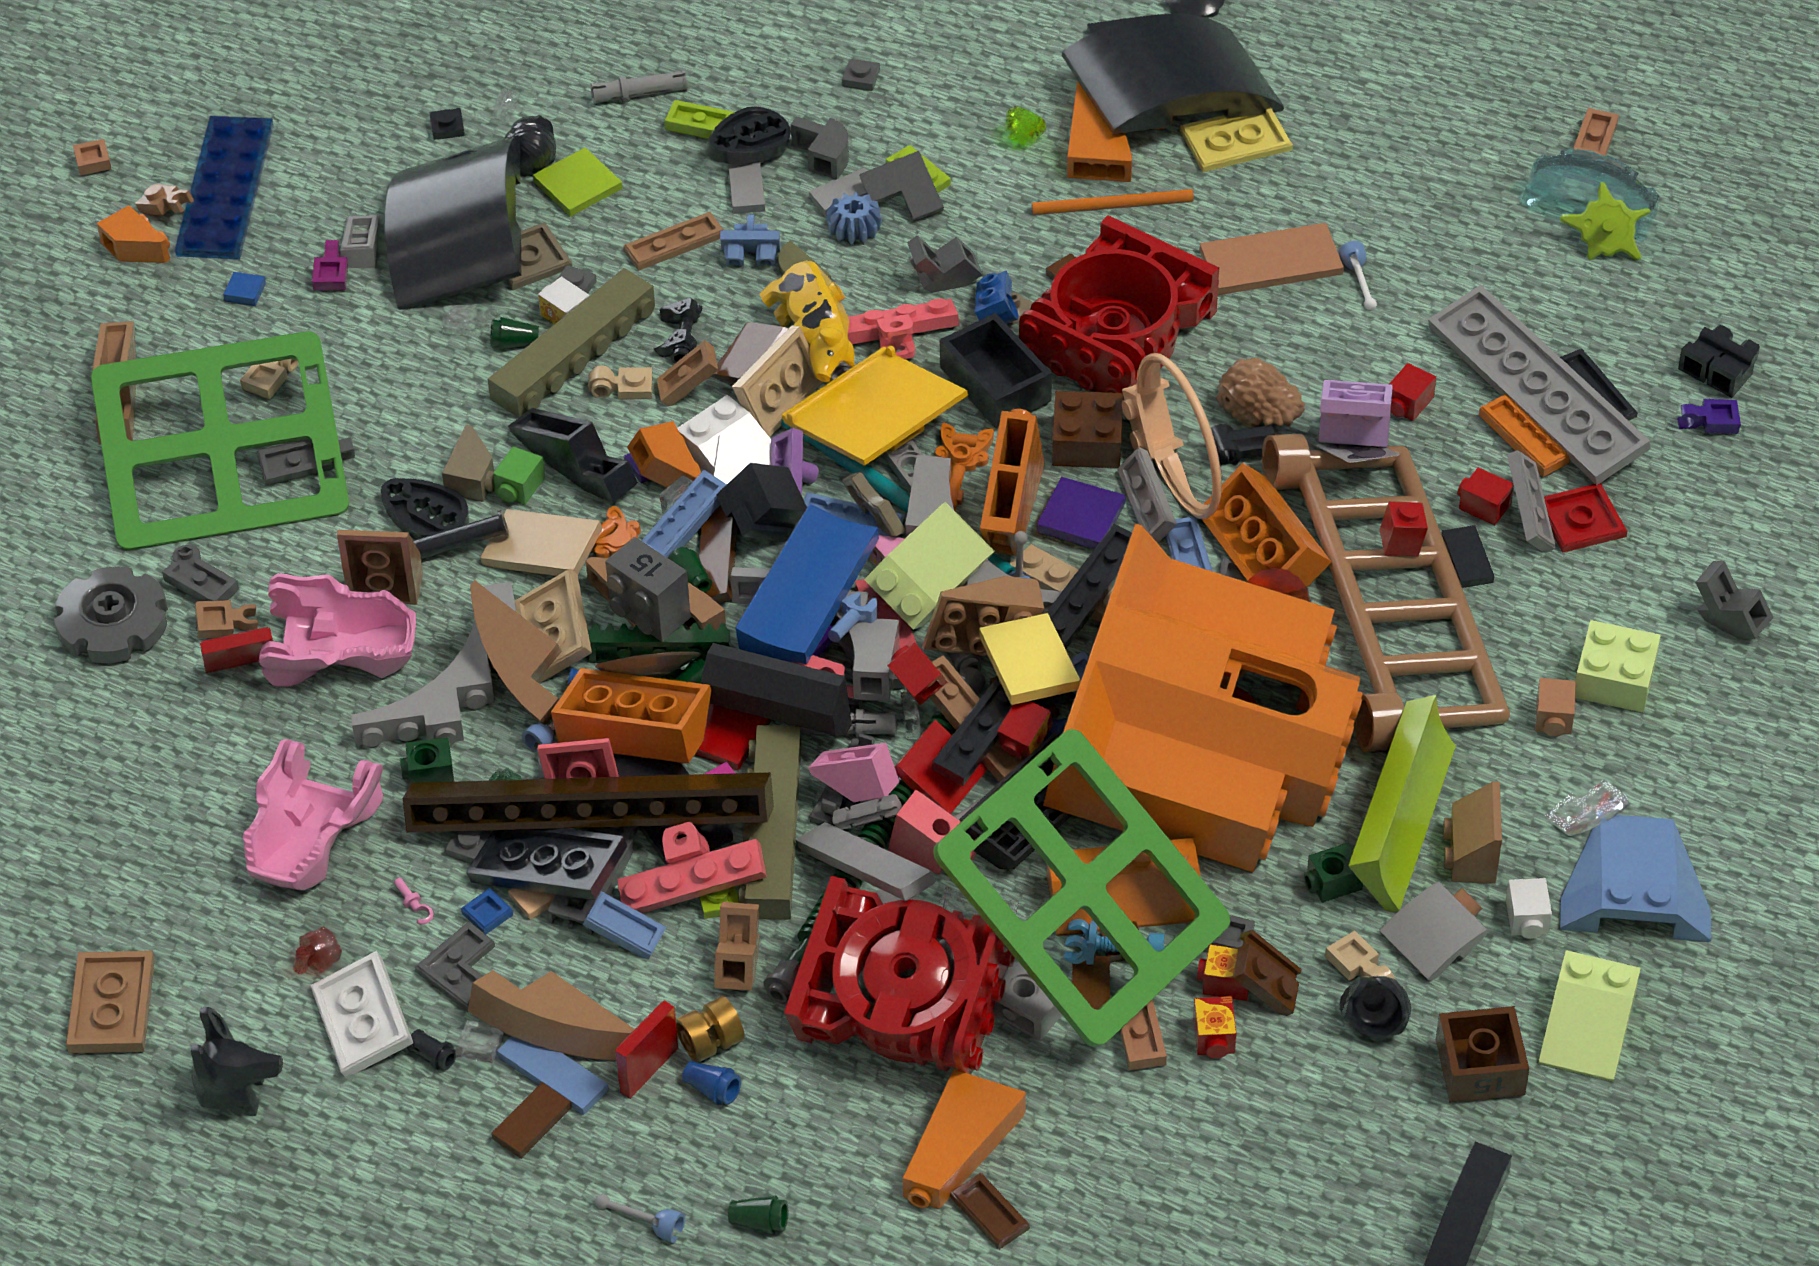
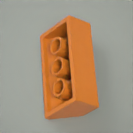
M1242 463L1222 484L1221 498L1216 512L1211 517L1202 519L1247 581L1260 587L1283 594L1306 588L1332 562L1268 478L1245 463ZM1212 495L1204 503V505H1208L1211 503Z
M580 668L551 711L558 743L609 738L612 751L616 754L689 764L704 739L711 687L707 684Z
M1194 838L1170 840L1200 876ZM1107 846L1075 849L1073 851L1082 862L1088 864ZM1141 852L1106 885L1108 894L1131 921L1137 922L1138 928L1189 923L1195 918V913L1146 853ZM1047 865L1046 877L1051 898L1061 889L1062 884L1060 879ZM1078 909L1055 930L1056 936L1084 933L1079 929L1068 930V924L1075 919L1085 920L1088 924H1091L1093 920L1085 910Z

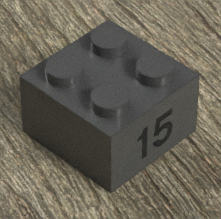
M633 537L605 561L610 608L617 616L625 617L636 624L644 634H651L663 642L691 618L687 571L636 537Z

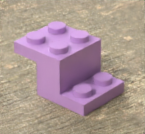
M1324 380L1320 407L1319 442L1387 447L1392 385Z

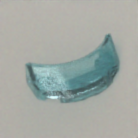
M1563 149L1559 155L1548 157L1544 154L1536 158L1520 204L1529 206L1540 202L1559 201L1586 207L1590 201L1598 200V186L1600 182H1604L1611 196L1614 199L1623 200L1629 209H1650L1651 212L1640 218L1635 224L1634 238L1643 242L1656 219L1660 196L1654 188L1645 187L1637 179L1638 172L1619 160L1589 150Z

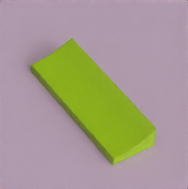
M1436 695L1406 701L1348 865L1381 906L1391 912L1401 909L1456 747L1441 721Z

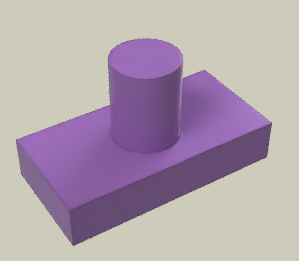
M791 428L771 438V465L789 467L802 495V482L813 484L819 472L817 465L803 461V431Z

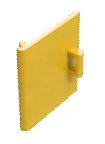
M890 345L887 348L882 347L781 414V417L788 426L803 431V434L865 466L887 450L894 452L922 433L925 424L967 397L968 393L966 389L897 356L895 348Z

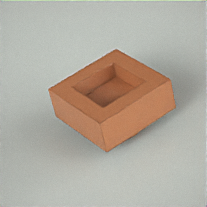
M104 139L73 145L80 176L111 169Z

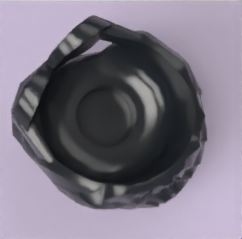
M539 114L537 116L522 117L513 123L504 139L518 135L520 138V174L523 176H533V174L550 166L556 157V141L551 121Z
M1386 976L1357 977L1353 984L1346 988L1342 994L1339 1010L1342 1018L1359 1033L1372 1040L1381 1041L1382 1039L1399 1035L1405 1030L1410 1019L1411 1002L1404 988L1393 978Z

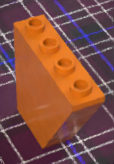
M1023 409L1001 412L980 525L982 539L995 551L994 553L1016 556L1017 551L1014 535L1018 531L1025 533L1027 531L1045 464L1037 417Z

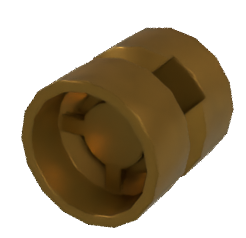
M724 996L703 1005L701 1013L697 1010H692L676 1018L677 1036L692 1061L697 1063L715 1055L718 1046L722 1049H727L743 1041L745 1038L740 1018L733 1005Z

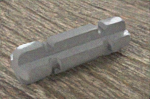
M897 795L881 797L882 801L877 798L850 806L851 810L848 807L835 810L832 822L835 827L841 830L853 828L852 824L858 827L883 820L884 815L885 818L894 817L902 808V804Z

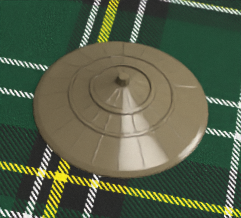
M668 652L640 655L603 662L595 665V667L601 671L662 678L697 659L701 653Z

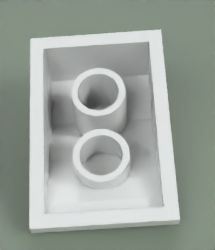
M729 395L724 396L677 428L684 437L686 446L694 461L699 465L701 472L705 470L713 476L721 432L771 443V439L751 413Z

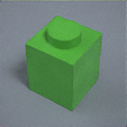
M513 446L493 473L495 494L506 502L512 503L515 501L526 505L545 479L543 457Z

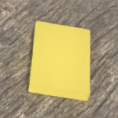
M1271 108L1266 109V114L1229 119L1222 115L1180 125V132L1202 172L1291 151L1293 148L1291 141Z
M1048 613L979 628L980 639L1011 705L1078 690L1081 680Z

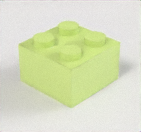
M1590 620L1576 675L1575 698L1644 713L1661 635Z

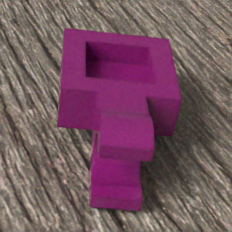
M325 240L324 257H314L313 291L346 290L348 275L347 257H341L339 240Z

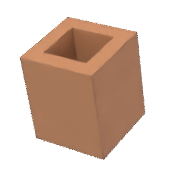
M1539 679L1536 701V732H1545L1550 736L1571 735L1575 714L1576 681Z

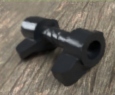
M691 297L663 306L660 309L661 321L679 324V329L675 330L662 345L654 348V350L661 357L671 356V361L674 364L697 346V341L691 335L692 325L698 321L703 307Z

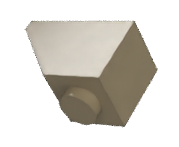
M465 425L442 472L443 485L458 492L463 498L483 502L488 491L494 492L493 458L473 426Z

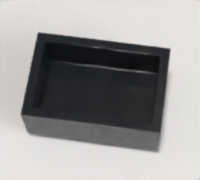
M996 313L939 340L940 368L955 385L967 390V398L995 428L999 427L1002 411L1011 412L1012 409H1023L1030 412L1052 401V373Z

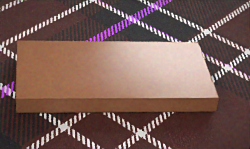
M1326 223L1200 243V253L1203 260L1219 267L1218 295L1343 275L1344 271L1343 264Z

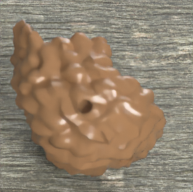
M1259 358L1237 360L1222 375V379L1219 380L1220 385L1217 387L1219 393L1216 396V400L1219 402L1220 407L1224 408L1225 412L1232 413V417L1241 421L1246 427L1254 428L1262 422L1266 426L1272 423L1276 426H1282L1283 424L1290 426L1293 420L1299 418L1305 411V403L1301 400L1302 396L1298 392V388L1295 385L1289 384L1286 377L1277 371L1275 366L1265 363Z

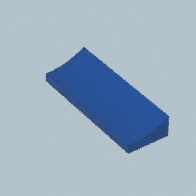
M809 504L735 627L739 650L791 663L807 664L839 610L842 600L847 596L879 540L878 527L850 522Z

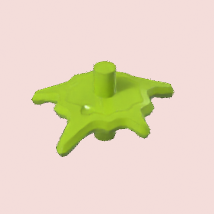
M1600 182L1598 186V200L1590 201L1586 206V210L1581 214L1561 215L1560 221L1580 231L1581 240L1588 245V260H1594L1600 254L1613 256L1620 251L1627 253L1634 260H1640L1642 256L1634 239L1636 221L1648 215L1651 211L1648 208L1641 210L1629 209L1623 200L1614 199L1606 184Z

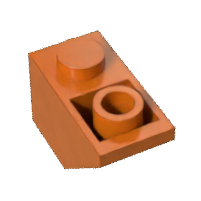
M128 205L97 223L101 245L119 261L166 263L170 260L168 251L170 242L167 236L161 230L157 231L153 228L147 217L142 213L138 214L131 206Z
M674 421L640 428L627 446L642 476L680 495L685 492L701 473L699 465L694 461L686 446L685 439L678 431Z

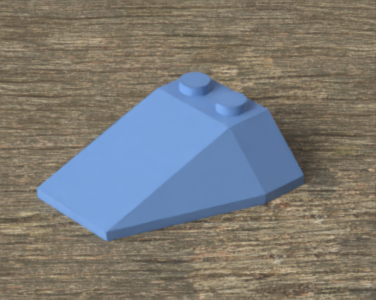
M1600 813L1597 818V824L1594 825L1561 897L1560 930L1598 933L1600 917L1673 923V939L1711 942V909L1674 820L1627 815H1612L1607 818L1604 814Z

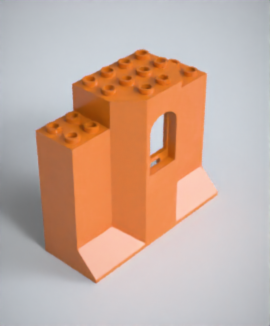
M1135 524L1063 733L1067 730L1075 729L1086 737L1169 840L1194 838L1197 855L1254 872L1258 859L1265 861L1279 819L1314 827L1317 816L1325 817L1337 783L1338 771L1341 768L1346 747L1348 748L1353 733V725L1360 709L1363 693L1357 691L1360 676L1325 666L1330 649L1328 646L1332 645L1337 625L1331 624L1334 609L1171 559L1142 525ZM1240 669L1301 688L1296 709L1306 713L1298 716L1288 715L1232 697ZM1223 675L1230 677L1227 689L1220 688ZM1054 764V766H1053L1052 772H1053L1056 768H1058L1055 764ZM1068 766L1049 783L1043 806L1123 831L1121 822L1074 766Z

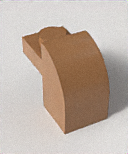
M721 903L719 944L715 952L714 988L752 991L760 943V935H758L759 904Z

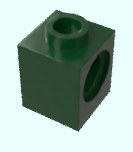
M449 737L405 743L407 757L400 758L403 780L410 779V784L454 782Z
M1349 842L1308 855L1307 871L1304 872V881L1309 892H1316L1322 903L1363 889V883L1348 866L1354 851Z

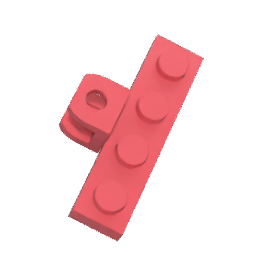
M941 298L917 305L903 304L897 308L883 311L869 310L864 314L848 316V339L852 344L879 340L880 349L892 345L895 350H903L896 352L897 356L903 359L913 358L915 356V345L912 334L959 326V316L952 299L945 300Z
M686 822L667 828L663 833L662 841L665 860L669 864L617 879L621 902L640 913H645L767 877L761 844L757 839L710 852L706 838L698 832L691 822ZM680 834L687 835L686 837L676 839V837Z

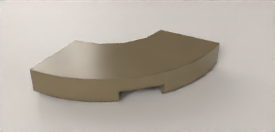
M862 472L853 473L843 479V484L864 514L871 512L876 520V526L881 531L890 536H897L905 531L890 502L876 493Z

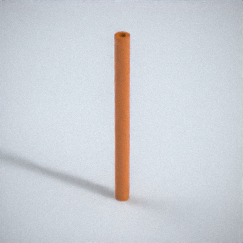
M1192 189L1043 201L1032 202L1033 215L1182 203L1193 202L1194 196Z

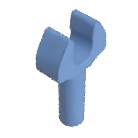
M858 592L845 597L842 600V613L845 615L828 632L829 639L833 642H838L857 622L873 623L877 618V599L873 598L867 605L861 606V593Z

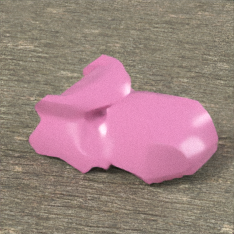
M278 573L270 578L268 596L274 601L271 603L270 613L273 616L286 619L283 643L275 641L266 642L262 645L259 656V663L263 666L262 673L274 687H289L300 684L307 678L315 675L320 669L331 665L358 668L382 679L401 669L410 660L415 639L416 613L386 590L370 593L350 591L347 585L341 584L331 575L298 577Z
M290 739L281 740L272 762L257 780L256 799L259 806L258 813L253 823L244 831L243 835L246 867L250 877L276 886L297 890H306L324 881L328 868L330 849L337 835L342 829L354 826L370 818L380 806L383 800L380 786L383 765L372 763L368 760L359 761L354 772L353 792L307 780L311 762L304 759L305 745Z

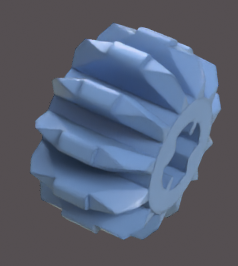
M857 191L852 196L843 193L841 199L834 198L826 213L830 235H836L839 242L848 238L851 246L855 239H859L865 244L867 236L875 238L877 230L882 225V215H880L878 201H872L869 194L861 197Z

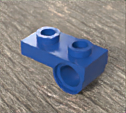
M1007 271L999 274L990 273L977 283L975 314L979 320L994 313L1006 324L1019 319L1016 305L1011 297L1012 280Z

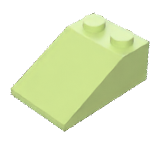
M944 502L896 546L864 580L914 630L923 627L932 619L940 592L962 587L995 551Z
M1566 950L1538 1064L1614 1082L1641 968Z

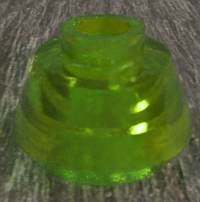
M1013 106L1006 112L1005 131L1009 133L1008 139L1018 142L1022 146H1025L1027 141L1034 143L1047 129L1045 120L1029 110Z

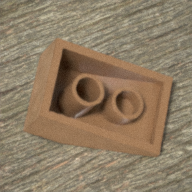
M337 531L345 585L349 587L350 591L370 593L386 590L404 604H418L423 569L420 552L408 532Z

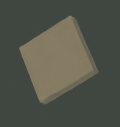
M545 222L521 231L522 276L507 280L512 290L559 274L567 265L572 266L571 260Z

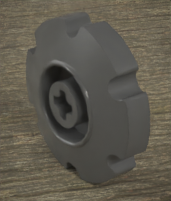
M105 567L91 571L92 576L89 579L80 580L77 578L73 580L58 596L55 603L57 617L54 618L58 638L71 654L77 656L81 653H88L91 662L114 663L131 659V653L134 650L142 649L147 651L161 638L167 627L165 612L168 610L162 587L148 574L134 576L132 568Z

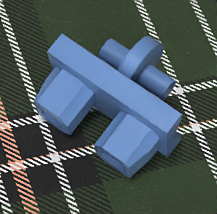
M754 214L747 215V224H735V230H720L721 249L725 254L727 265H744V252H756L757 265L775 264L777 252L781 251L779 231H767V224H755Z

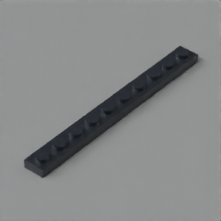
M1116 524L1112 525L1046 612L1065 649L1068 648L1115 584L1132 532ZM998 676L933 760V771L961 786H964L998 741L997 730L1013 706Z

